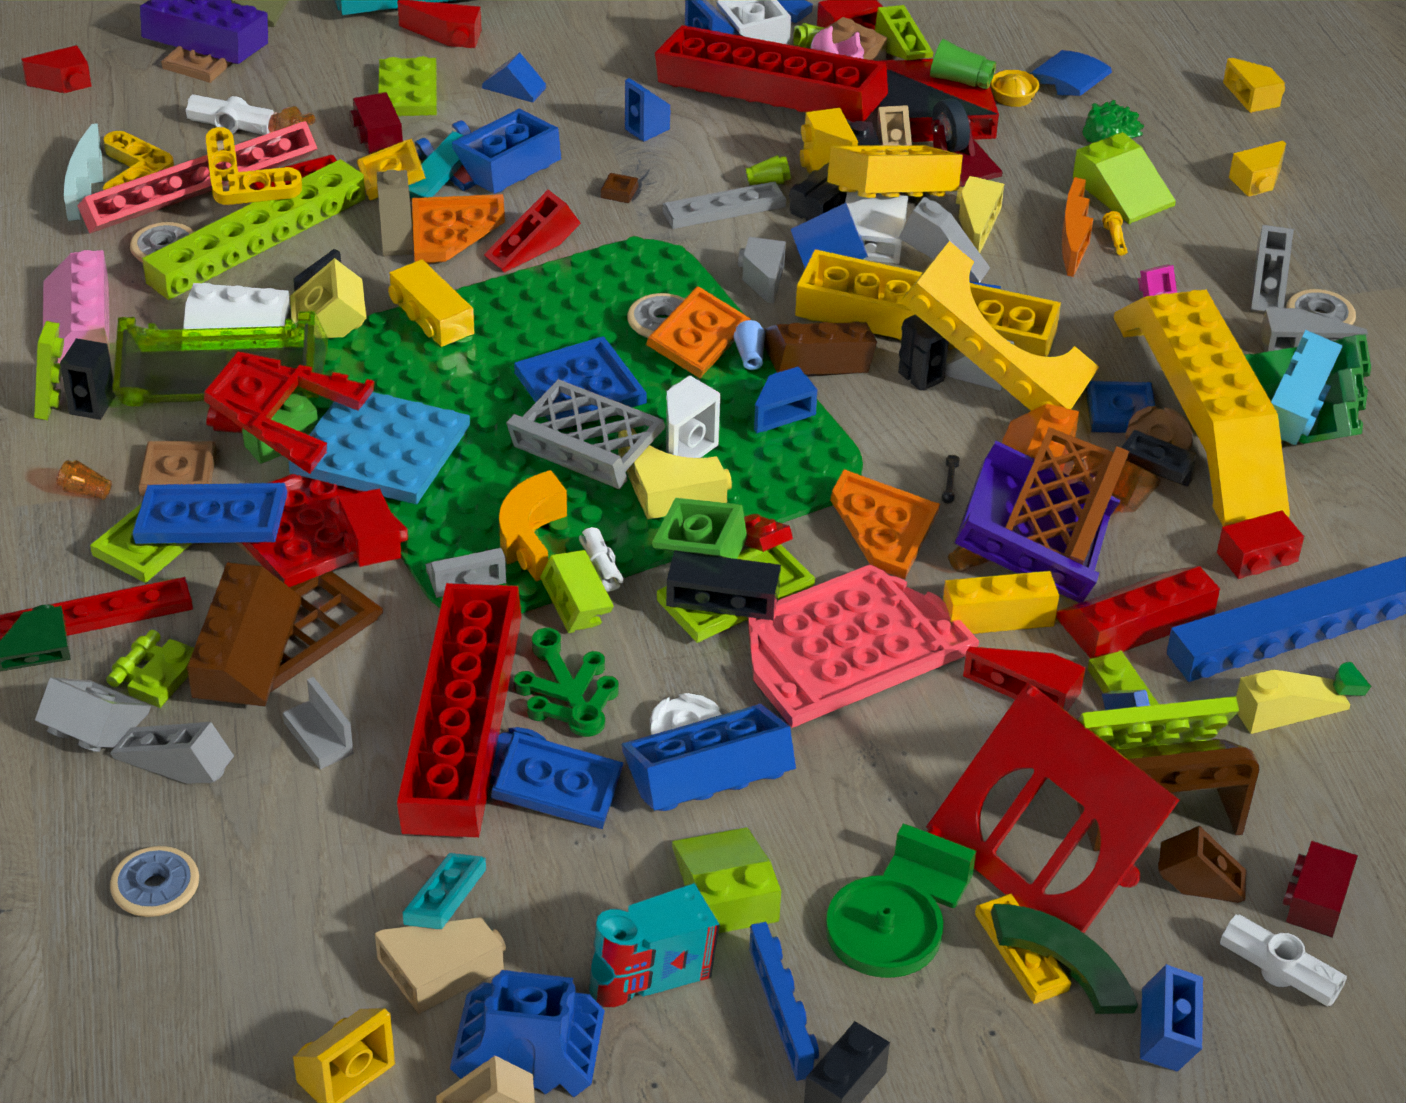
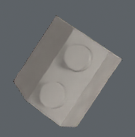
M50 677L35 721L47 725V732L62 738L75 737L79 739L78 745L80 747L100 752L101 747L114 748L130 728L136 727L148 715L151 706L91 680Z

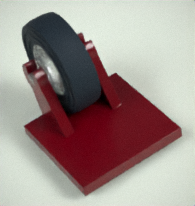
M954 98L937 102L933 108L931 123L933 147L963 155L959 187L965 186L969 176L986 180L1002 177L1003 171L979 144L973 140L971 121L967 117L962 104Z

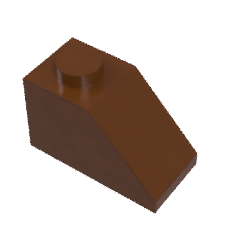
M1201 826L1194 827L1160 843L1159 873L1165 881L1170 882L1182 894L1236 903L1245 901L1246 869Z

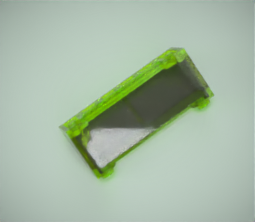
M315 311L299 312L298 321L294 323L292 319H286L285 326L159 330L155 323H148V329L136 325L135 317H118L113 392L122 404L131 407H139L143 403L204 401V391L238 351L281 360V366L297 369L299 365L313 367L312 372L323 374L328 337ZM299 386L292 392L294 394L301 391L307 399L319 397L318 394Z

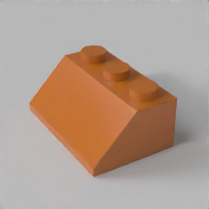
M1045 404L1012 420L1002 440V444L1035 459L1049 427L1075 437L1079 411ZM1051 440L1049 448L1054 458L1069 454L1064 445ZM1066 463L1059 465L1061 471H1063Z

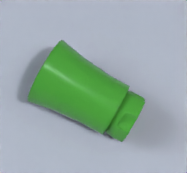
M942 39L932 62L930 77L988 89L995 73L996 62Z

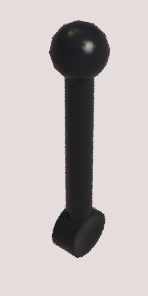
M948 455L946 458V466L949 468L946 491L943 492L941 497L942 501L947 504L952 503L955 499V495L952 492L955 468L959 466L960 458L956 455Z

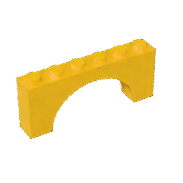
M949 241L927 266L902 298L901 302L1029 410L1032 411L1045 404L1072 409L1099 366L1075 346L1064 355L1044 357L1026 352L1004 339L985 320L972 297L969 275L974 261Z

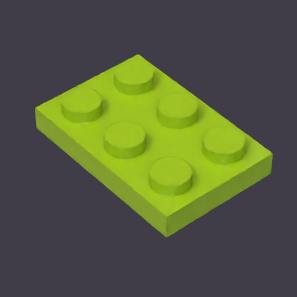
M420 56L416 58L389 57L387 59H379L378 94L387 92L398 116L437 115L436 58Z
M140 504L94 541L90 547L92 556L146 583L192 543L136 544L132 533L141 508Z

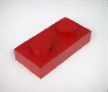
M751 514L744 517L747 539L744 545L764 552L793 539L789 525L777 522L775 519L762 517L759 514Z

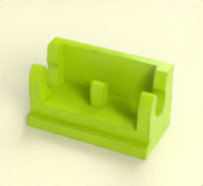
M582 550L550 556L540 578L567 632L574 633L575 630L600 625L602 621L599 616L595 615L610 613L614 605L586 551Z

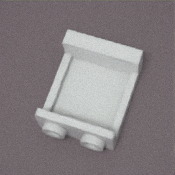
M858 191L847 192L845 203H847L852 213L856 228L862 237L868 257L862 260L899 264L902 240L898 237L906 222L908 196L887 197L882 196L881 193H876L875 198L858 196Z

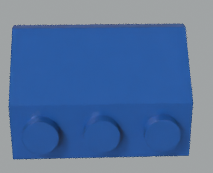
M520 108L452 142L453 150L473 182L493 194L501 192L506 187L525 180L535 172L546 169L551 164L561 160L558 127Z

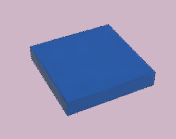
M1090 381L1085 388L1091 432L1126 433L1129 421L1137 411L1149 406H1156L1151 382Z

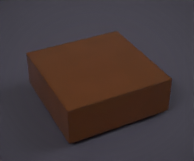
M610 173L601 188V198L630 203L638 188V178Z

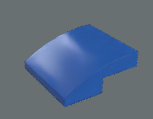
M1061 50L1030 74L1038 80L1039 84H1055L1057 95L1081 96L1111 74L1112 70L1104 62L1089 55Z
M847 203L791 229L805 268L815 249L857 259L868 257L862 237L856 228Z

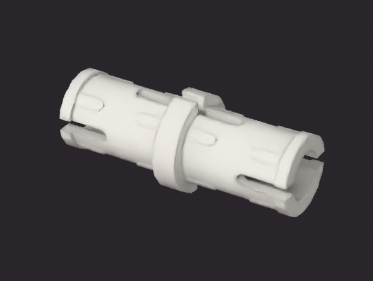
M594 527L585 529L582 532L584 536L580 535L579 541L589 556L606 591L618 589L620 587L618 582L623 583V577L615 565L614 552L606 546L599 529Z

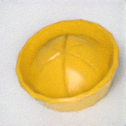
M1021 70L997 72L990 83L994 99L1010 107H1021L1032 102L1040 86L1038 80L1032 74Z

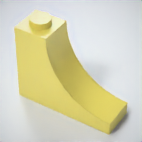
M631 428L632 435L637 434L634 431V429ZM627 430L618 431V438L628 436ZM649 445L626 470L647 520L666 516L675 498L727 503V490L732 488L729 470L723 469L717 456L709 458L681 457L665 453ZM630 446L618 449V454L621 458L628 452Z

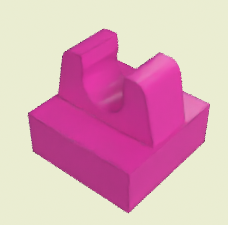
M1166 264L1140 271L1141 277L1138 278L1139 291L1143 292V297L1164 293H1177L1173 265Z

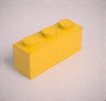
M423 259L389 272L390 286L388 287V293L392 302L398 304L407 313L410 320L417 322L423 328L425 334L428 337H432L441 347L474 334L473 307Z
M1050 571L945 580L943 601L949 612L951 626L953 621L961 620L972 634L1053 627L1059 600V594Z

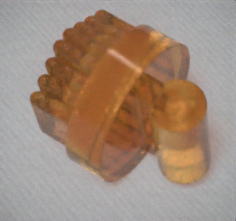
M296 106L284 108L280 113L273 114L274 131H278L304 121L309 126L314 124L316 119L312 113L302 115Z

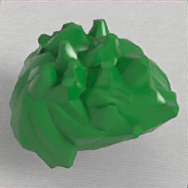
M1112 100L1111 102H1105L1101 106L1096 103L1092 104V109L1087 115L1082 133L1086 141L1091 143L1122 132L1133 139L1143 135V132L1140 130L1144 128V124L1137 121L1139 117L1137 112L1130 111L1128 106L1126 108L1116 104V100Z

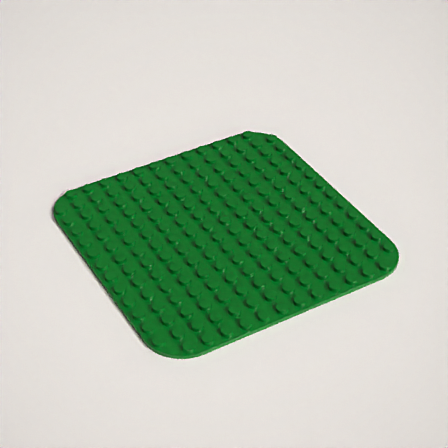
M632 236L627 240L605 244L598 248L575 253L571 256L548 261L544 264L521 269L500 277L490 278L473 285L460 287L455 291L473 307L474 334L443 347L432 337H428L423 328L417 322L410 320L407 313L399 306L366 316V319L359 328L353 329L344 337L303 339L292 350L287 361V367L297 369L299 365L313 367L312 372L327 376L337 372L348 375V380L364 384L366 379L375 381L373 391L375 393L391 395L396 398L470 415L469 428L417 505L384 497L391 513L408 529V540L400 543L401 559L426 597L439 608H441L443 596L436 598L426 571V564L501 548L499 513L504 499L513 488L524 480L549 470L554 473L567 490V516L544 524L534 532L548 550V560L551 555L585 550L579 541V536H584L582 532L585 529L594 527L600 530L606 546L614 552L615 565L623 578L672 561L673 553L653 548L652 541L666 516L647 520L626 471L627 481L620 489H617L514 447L506 422L514 414L523 417L536 403L515 374L514 363L604 336L647 393V403L632 408L663 419L665 426L667 391L673 385L678 384L690 375L719 392L718 446L701 458L717 456L723 469L729 470L732 488L727 490V503L742 505L744 517L751 514H759L768 519H775V521L780 523L793 520L832 506L833 504L830 500L832 490L844 469L862 476L863 460L859 448L818 399L816 415L764 432H755V403L769 375L777 373L765 347L762 366L758 369L750 370L744 367L734 341L701 378H698L647 346L648 338L632 329L627 316L629 308L638 299L658 293L673 294L686 299L697 286L744 314L703 265L685 247L665 241ZM658 315V316H656V317H658V318H667L668 316H667V315ZM297 386L294 392L301 391L317 409L319 422L334 401ZM620 415L604 418L605 424L625 420ZM543 416L537 418L534 422L541 424L549 421ZM600 419L581 424L582 430L601 426ZM574 425L558 431L564 434H569L577 432L578 430L577 425ZM643 425L633 429L638 434L646 432L649 426ZM666 427L650 444V446L667 453ZM618 432L607 434L609 441L618 439ZM602 435L586 439L584 442L594 445L604 442V438ZM618 449L611 450V453L619 455ZM505 561L506 583L499 585L519 587L521 614L553 603L542 580L535 581L528 570L521 568L518 561L507 564Z

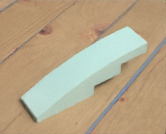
M98 123L91 124L78 142L69 161L64 183V201L68 221L80 220V211L77 205L84 197L92 195L91 183L103 182L102 147Z

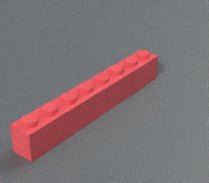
M304 121L235 145L238 172L274 169L310 156L318 148L307 122ZM208 155L84 197L77 206L89 234L212 191ZM219 162L215 165L220 170L228 169L231 166L228 162ZM222 181L223 187L229 185L228 181Z

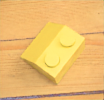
M335 258L290 295L292 334L297 339L344 337L353 329L359 328L366 319L362 279Z

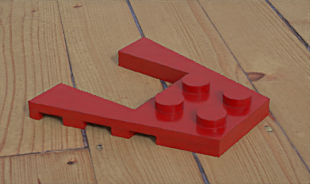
M238 351L204 391V402L311 474L327 453V443L271 420L297 386L359 411L374 391L375 381L366 379L364 384L348 380V375L333 372L331 376L312 372L313 367L299 365L297 369L281 366V360Z

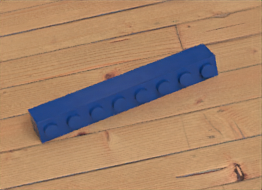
M1406 556L1172 627L1166 654L1185 679L1191 682L1201 678H1209L1217 673L1233 668H1241L1258 660L1272 658L1290 650L1301 649L1322 640L1333 639L1357 629H1365L1370 625L1386 620H1394L1406 614Z

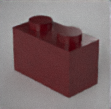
M387 92L353 98L354 110L349 111L352 127L357 130L359 143L365 144L369 154L403 142L402 123Z
M1311 841L1307 855L1298 854L1292 876L1299 878L1296 884L1289 881L1283 905L1290 907L1286 923L1333 938L1358 855Z

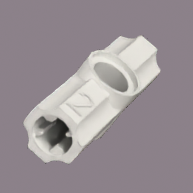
M192 94L188 99L186 108L187 118L191 119V121L229 129L232 134L237 130L266 135L275 132L278 121L277 112L250 106L246 101L237 96H232L224 101Z
M1236 914L1221 937L1220 944L1260 967L1264 979L1270 984L1277 987L1293 986L1327 1007L1332 1006L1345 985L1346 975L1306 953L1302 941L1292 934H1273L1240 914Z

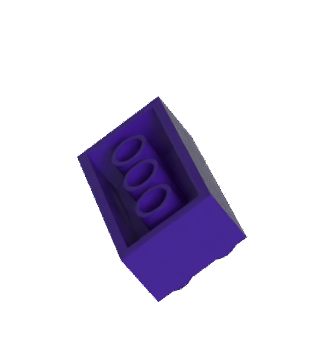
M148 0L140 5L142 38L175 47L181 46L182 49L195 50L196 53L207 56L210 54L211 57L224 58L226 61L240 64L268 44L267 12L257 10L256 7L251 5L242 6L232 3L231 0Z

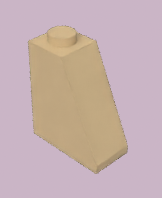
M481 917L448 921L442 930L408 926L384 929L375 933L377 959L418 1014L504 970L503 952L506 951L505 942L501 934L496 929L491 930Z

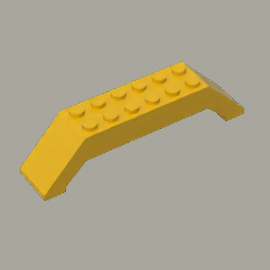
M1207 289L1146 296L1114 313V320L1124 338L1144 335L1207 453L1213 494L1212 507L1222 526L1283 510L1289 517L1290 510L1278 413Z

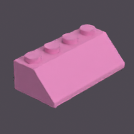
M84 250L70 253L44 280L43 327L46 321L60 323L59 338H64L63 352L61 358H58V363L61 362L76 338L107 343L110 355L109 282L103 250Z

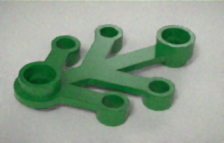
M552 628L538 629L532 635V651L538 659L546 661L557 683L536 677L530 671H521L514 677V690L522 696L538 692L568 702L570 708L549 703L548 699L543 696H534L527 702L528 717L534 721H542L550 717L566 722L574 734L583 737L599 734L605 727V715L602 710L607 701L613 700L618 696L619 682L613 676H603L597 680V691L589 702H585L582 695L593 677L604 672V655L597 651L586 653L583 657V665L573 680L559 654L561 651L560 633Z

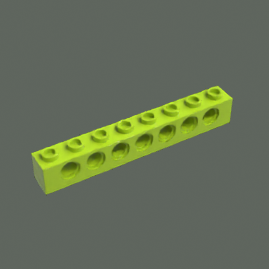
M339 159L303 177L302 191L298 196L290 199L253 202L143 257L146 284L167 300L190 290L193 283H203L365 200L364 174Z

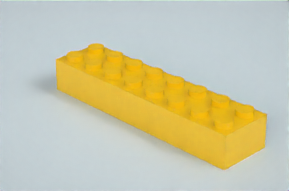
M815 249L797 284L795 316L812 321L830 323L867 322L873 334L901 340V326L904 319L915 315L901 300L922 272ZM969 283L976 306L985 320L998 334L1006 340L1014 341V346L1026 352L1048 357L1057 333L1061 302ZM951 343L948 344V350L955 348Z

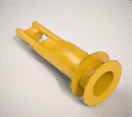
M1110 211L1102 218L1103 226L1110 231L1116 252L1122 256L1128 253L1121 228L1123 219L1119 212Z

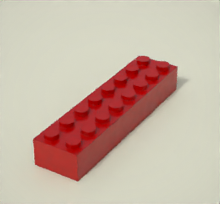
M681 25L655 52L659 83L669 84L672 87L695 89L698 92L720 94L723 97L745 99L748 102L766 103L774 107L796 109L799 112L840 108L845 118L850 122L865 121L888 94L887 64L884 62Z
M446 583L397 799L402 834L480 837L522 618L518 586Z

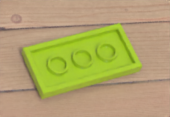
M781 544L764 552L750 547L741 551L737 558L781 565L778 600L811 588L815 584V577ZM667 586L657 590V601L696 643L748 619V617L669 607L666 606Z

